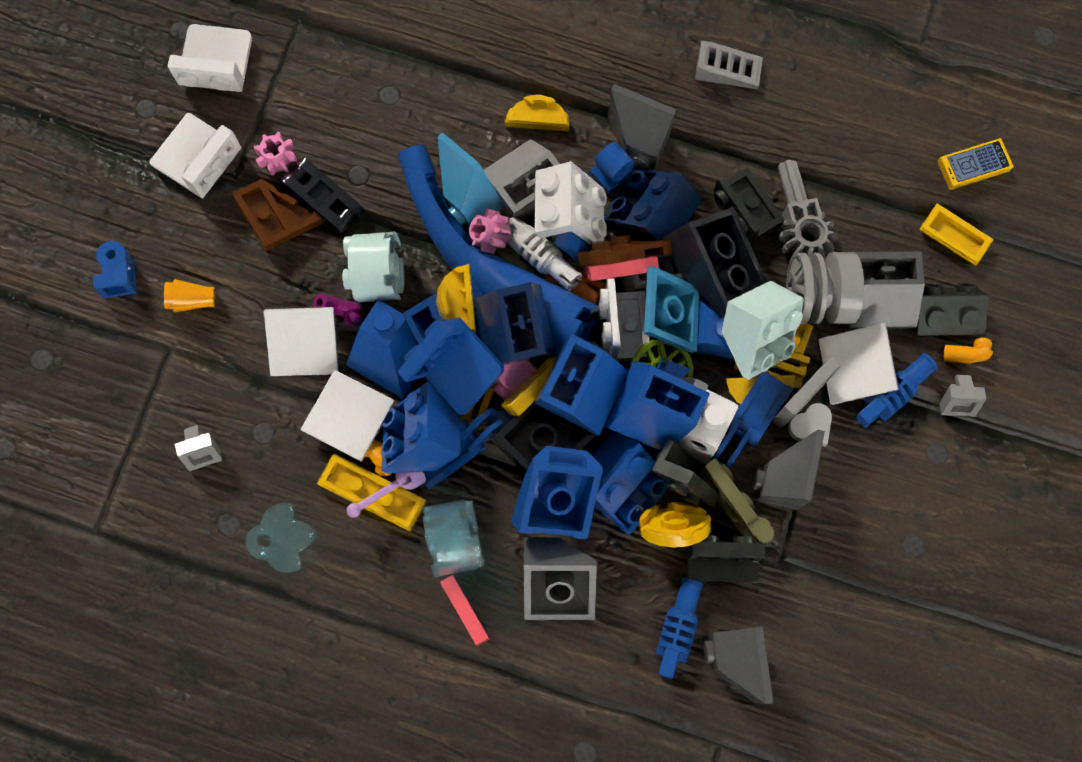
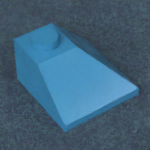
M442 132L438 136L443 196L451 207L447 212L459 226L465 223L470 227L476 214L485 216L486 209L499 212L505 206L479 162Z
M654 266L648 267L644 334L690 353L697 352L699 292L689 282Z

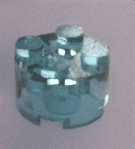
M464 499L422 508L425 515L423 516L426 543L431 557L433 556L434 564L431 565L435 578L478 570L477 567L484 566L478 534L472 535L479 532L472 500L465 501Z

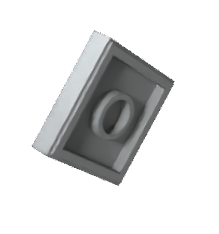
M831 356L780 410L772 422L779 428H784L837 372L841 364Z

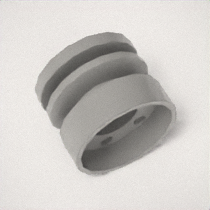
M832 252L827 255L825 261L820 253H811L809 256L806 253H795L792 255L787 271L786 289L804 298L801 310L803 317L800 324H807L808 321L811 324H820L824 316L829 324L857 322L863 307L864 275L861 261L855 252Z

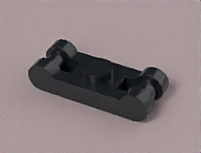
M302 157L296 163L297 168L291 174L286 173L280 179V182L287 190L295 194L312 210L318 213L335 231L343 235L349 229L348 224L354 218L358 219L365 212L364 208L310 161ZM306 177L311 178L305 186L300 184ZM340 203L345 209L337 215L332 210Z

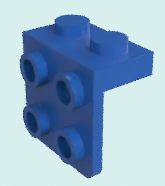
M460 317L445 321L437 320L424 332L426 338L421 344L414 346L404 356L406 362L397 372L406 382L425 377L458 414L463 415L473 408L503 374L504 366Z

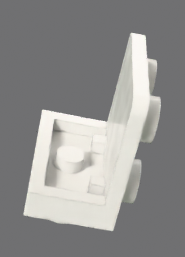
M192 24L187 29L182 56L170 55L168 68L178 85L242 92L252 36L247 30Z
M572 161L536 170L535 234L545 238L572 231L589 245H591V242L604 241L607 233L604 221V206L606 205L607 197L604 188Z
M613 278L607 279L605 289H600V299H598V306L600 308L599 319H606V322L603 323V332H601L602 349L608 352L617 362L632 361L635 353L643 346L642 344L649 342V335L644 334L645 291L616 293L615 280ZM646 353L641 356L640 360H648Z

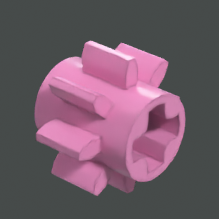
M277 132L275 136L267 137L265 134L262 135L263 140L260 146H254L256 154L260 156L256 159L260 168L267 166L272 176L280 171L288 173L290 163L297 162L295 154L291 152L295 148L292 140L288 139L283 142L280 132Z
M486 209L485 216L476 214L469 227V234L473 240L472 245L481 247V251L492 254L495 253L496 247L505 248L511 237V227L507 223L509 218L491 209Z

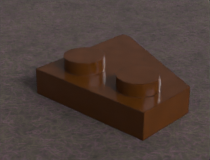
M263 179L232 193L233 200L265 252L322 224V218L318 213L307 211L297 204V200L287 194L278 192L273 185Z
M631 236L610 238L611 240L591 242L590 249L578 251L579 265H608L646 258L645 255L672 254L671 240L631 241Z

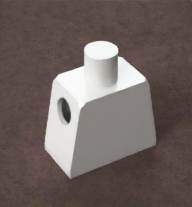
M706 390L710 395L696 427L678 443L696 461L704 465L710 461L717 451L739 406L710 390ZM693 441L703 444L706 448L696 445Z

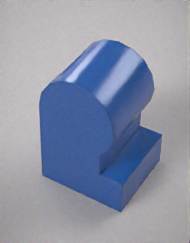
M612 142L596 156L594 160L596 166L589 171V176L602 186L605 193L609 195L628 180L629 176L633 173L634 161L617 142Z
M117 241L104 242L96 252V259L101 265L102 274L93 276V288L103 298L137 294L133 257L121 243Z

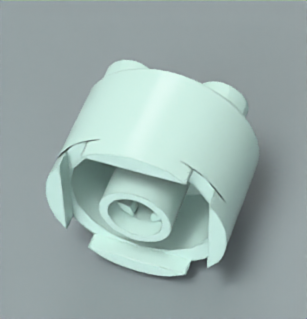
M396 232L354 234L344 237L343 249L345 256L348 257V269L343 270V285L345 289L352 290L355 301L374 302L377 300L391 301L401 299L398 293H403L404 260L403 258H398L395 248H401Z

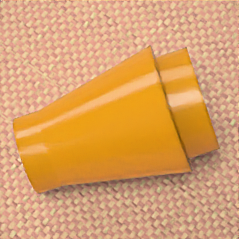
M174 279L173 282H165V309H173L175 313L215 306V287L202 286Z

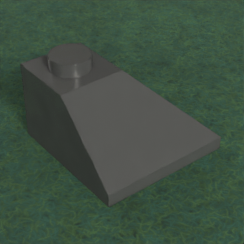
M613 84L607 119L619 146L632 158L634 166L655 170L670 137L676 109Z
M816 430L769 461L762 470H757L753 483V490L758 491L756 501L798 510L812 500L825 431Z
M525 537L524 620H595L597 560L560 537Z
M763 627L709 633V641H704L706 662L712 663L713 670L753 703L773 704Z

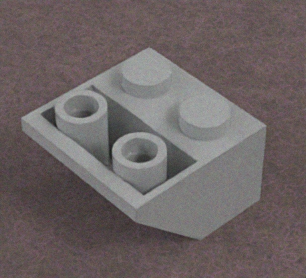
M530 139L484 169V172L505 206L501 209L509 219L517 217L524 222L535 214L536 170L559 165L560 163L550 150Z

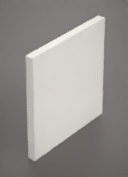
M333 307L264 310L270 376L332 374L334 370L339 372Z
M886 323L818 339L823 364L831 356L841 364L837 372L826 382L831 405L899 390Z
M334 370L300 430L362 462L395 400Z

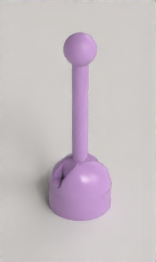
M423 471L396 473L395 481L360 503L350 504L346 510L348 516L352 518L358 517L362 509L399 486L406 490L417 488L426 482Z

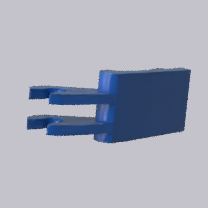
M767 371L762 372L737 409L727 429L729 432L715 452L712 460L719 458L733 434L740 437L741 441L725 464L728 468L732 466L746 442L755 447L793 388L774 378Z
M492 407L486 410L471 424L466 419L460 422V455L437 471H423L426 478L425 485L428 489L435 487L486 448L484 443L506 425L500 419L489 426L479 437L476 434L480 427L498 413L496 409Z

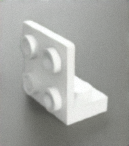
M187 113L150 159V164L203 199L242 147L233 131L221 125L216 130L191 113Z

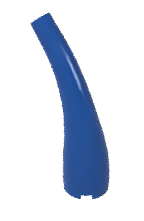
M426 145L412 146L398 153L402 171L418 214L434 245L451 270L458 266L469 264L470 276L475 277L484 295L495 290L529 282L541 284L555 354L546 357H558L564 342L571 334L587 342L590 341L598 322L591 318L593 312L597 314L600 311L599 306L495 254L483 252L481 247L473 246V240L470 235L447 212L450 208L436 182L435 176L437 173Z

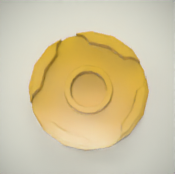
M671 502L667 503L668 508L660 510L659 505H655L644 511L639 519L641 536L649 543L663 547L675 548L697 544L706 539L711 532L710 516H706V511L701 507L690 503Z

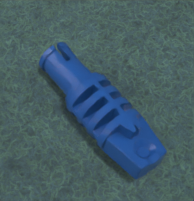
M922 353L904 371H896L899 390L865 397L863 401L867 406L857 415L856 420L866 428L878 417L884 422L916 395L918 391L917 386L938 369L933 358Z
M681 578L675 606L667 611L655 653L663 656L659 670L660 676L673 679L678 661L687 663L698 624V616L695 615L701 588H703V583Z

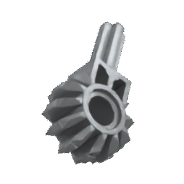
M786 160L778 165L779 175L788 203L782 214L785 219L782 224L784 231L779 235V241L786 243L782 248V253H806L808 256L811 253H820L823 259H825V255L832 253L835 249L832 243H835L837 240V233L831 231L834 227V221H823L825 214L821 212L818 199H807L797 162ZM801 233L812 235L815 241H806Z

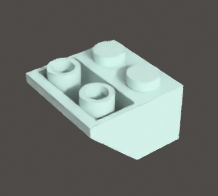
M769 281L728 301L722 334L742 377L747 380L761 372H766L777 363L787 360L795 349L794 338L797 327L802 321L803 314L801 310L804 298L773 281Z

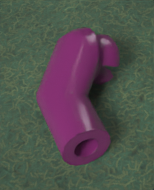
M319 294L314 299V308L333 307L334 315L344 317V322L348 326L359 325L363 320L361 315L363 310L356 302Z

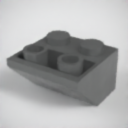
M922 251L855 252L859 256L863 269L864 299L859 319L856 323H848V329H861L880 323H886L887 329H915L918 325L925 285Z

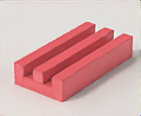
M645 255L646 258L608 265H583L585 279L596 281L647 273L648 267L654 266L659 269L658 258L652 255Z
M451 575L440 582L475 645L479 646L489 640V636L455 577Z

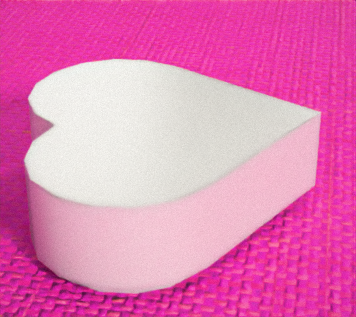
M821 403L811 405L804 413L797 414L789 422L788 431L790 436L795 440L801 441L816 430H823L825 433L822 446H826L832 420L831 411L826 405Z

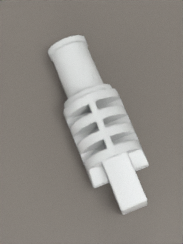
M514 217L508 220L507 223L511 227V237L508 243L516 253L528 261L531 266L535 267L538 272L542 274L549 273L567 291L573 290L579 284L575 279L580 281L583 277L582 273L578 272L562 258L561 250L558 247H555L546 237L541 238L536 235L535 228L519 218Z

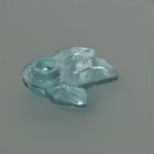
M286 502L269 508L263 515L261 525L253 527L247 534L245 541L246 549L252 557L258 560H267L274 570L282 573L295 572L301 569V562L297 553L310 546L317 536L316 530L310 525L293 520L294 504ZM260 536H267L271 543L267 547H261L258 545L257 539Z

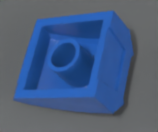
M546 446L533 458L528 467L518 494L511 523L519 533L533 534V532L588 539L603 471L601 464L588 451Z

